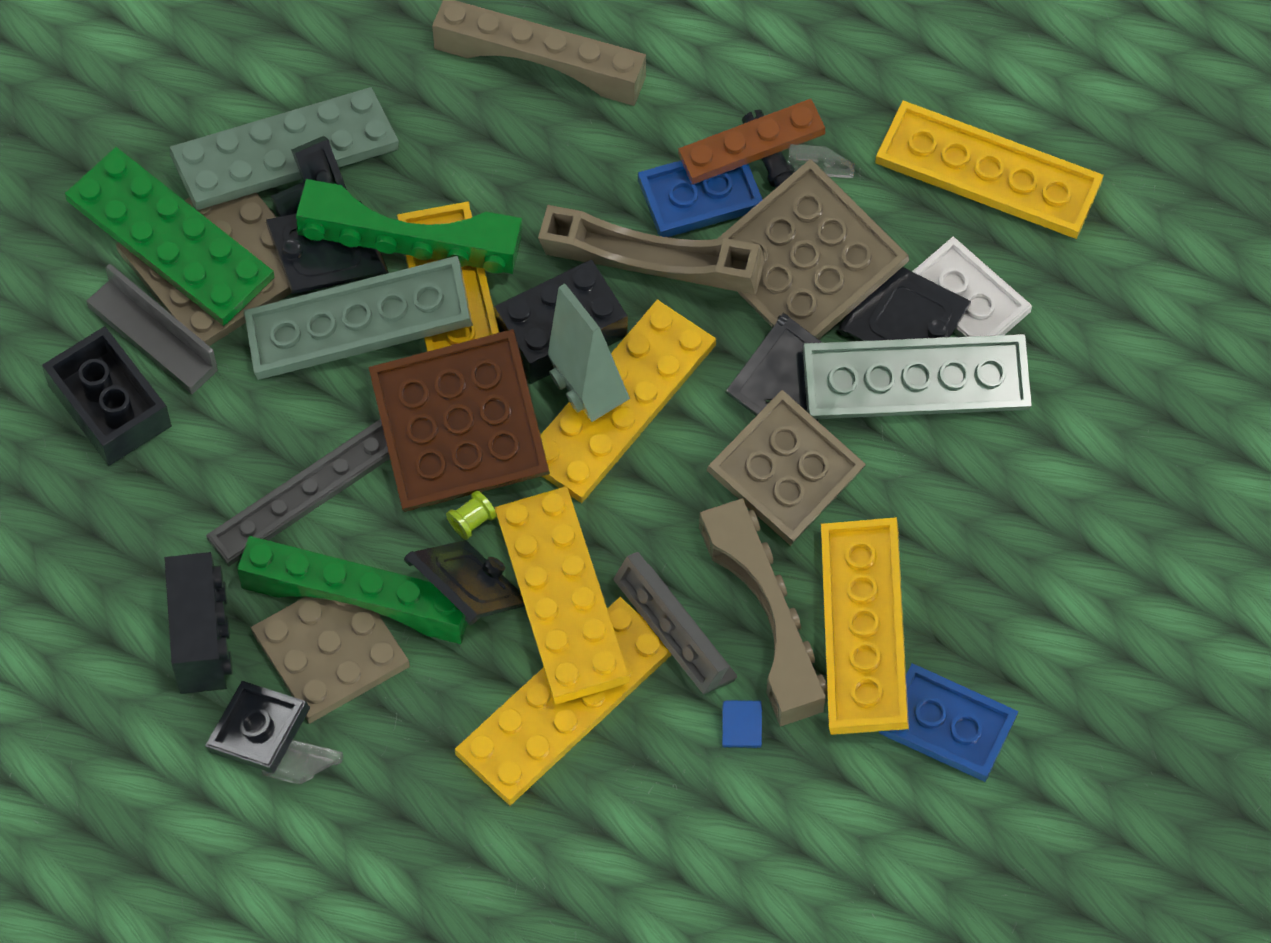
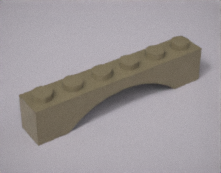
M456 0L442 1L432 25L434 49L464 58L505 56L532 61L574 78L601 97L635 106L646 78V54Z
M547 205L538 237L546 255L587 262L592 259L594 264L754 295L757 293L765 262L759 244L727 238L687 240L656 236L609 223L583 211Z
M742 498L700 512L699 530L712 561L725 567L741 579L758 598L768 616L774 638L775 655L768 676L766 693L780 727L824 712L825 698L828 697L826 681L822 674L816 675L812 663H815L813 650L808 641L802 642L798 632L801 629L798 614L794 607L789 609L784 598L787 596L784 580L780 574L774 575L770 565L773 564L772 552L768 543H761L757 532L760 531V526L754 510L748 511Z

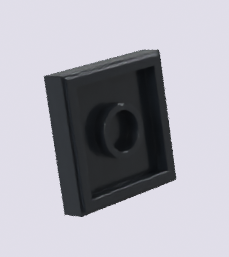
M241 681L205 747L210 753L274 774L309 712L310 706L304 700Z

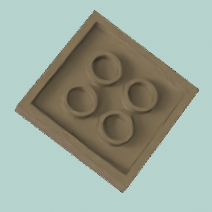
M781 390L709 464L706 471L738 499L743 498L745 505L750 510L753 509L755 514L791 546L863 470L866 464L788 394Z
M304 597L251 627L252 634L291 696L306 701L310 706V710L305 717L309 724L410 667L409 660L380 615L374 611L329 599Z

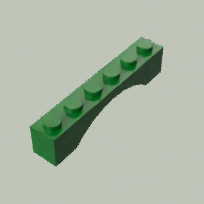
M310 179L305 181L296 214L298 235L305 236L310 240L320 241L323 239L339 242L348 247L361 246L377 249L386 254L400 253L411 255L419 260L433 259L439 261L458 256L461 267L483 268L491 273L504 272L513 274L522 238V218L486 211L472 218L453 223L432 225L407 223L388 218L369 209L355 199L342 185Z
M253 536L248 537L237 568L242 589L277 598L290 596L313 597L351 604L390 617L423 635L457 644L462 643L468 624L464 620L466 616L430 581Z

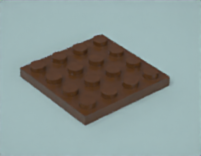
M514 329L368 367L404 512L471 495L476 490L484 492L550 474Z

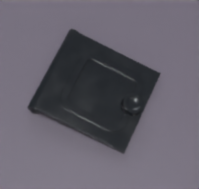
M296 214L266 219V225L292 294L364 280L389 273L382 253L377 249L361 246L348 247L339 242L323 239L314 241L305 236L298 235Z
M902 267L845 317L837 331L844 337L851 336L859 341L947 338L952 336L971 305V301Z
M783 312L777 317L774 327L725 393L755 416L769 404L766 400L771 401L781 390L807 411L802 347L804 343L823 342Z
M467 540L411 551L404 558L405 563L409 566L414 565L466 616L464 620L469 625H473L482 617L525 607L520 591L502 575L506 569L503 562L495 557L485 559Z

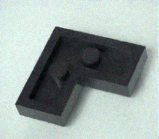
M325 136L291 149L303 182L270 196L278 217L297 213L306 179L342 185L346 189L331 145Z

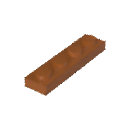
M808 99L678 148V155L693 185L825 135V126L812 99Z

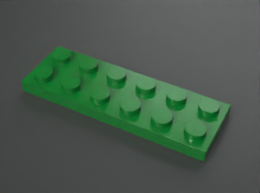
M117 147L111 150L65 192L67 202L222 326H225L275 278L274 271Z

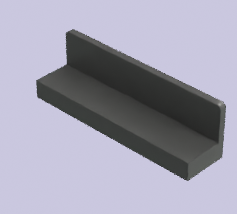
M108 264L105 269L109 281L86 301L88 308L192 395L218 371L213 349L114 266Z
M639 552L628 555L613 580L704 695L734 682L737 674L654 569L644 560Z

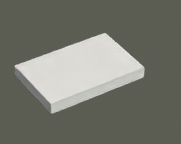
M954 236L912 271L971 301V305L954 331L958 337L1005 335L1026 317L1032 309V305Z

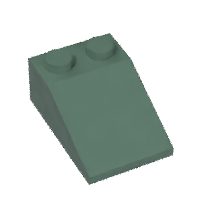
M561 285L558 288L548 356L554 368L549 371V374L559 390L566 388L569 391L566 393V396L577 413L583 410L591 422L629 400L630 397L600 327L567 285Z

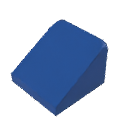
M723 701L722 747L761 748L762 702Z

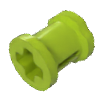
M478 490L473 492L471 499L456 511L451 509L446 513V517L453 529L465 540L472 536L471 531L487 519L492 521L497 517L490 501Z

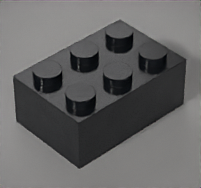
M592 259L494 306L499 333L512 329L515 331L526 378L530 384L549 376V371L554 369L548 356L558 288L561 285H567L602 331L607 346L624 339L628 333V315Z
M106 326L42 365L49 388L108 466L172 427L166 404Z
M211 552L164 557L171 664L180 694L227 689L226 675H232L233 668L231 652H228L227 639H230L228 616H226L225 612L227 590L226 583L223 581L221 565L214 566Z

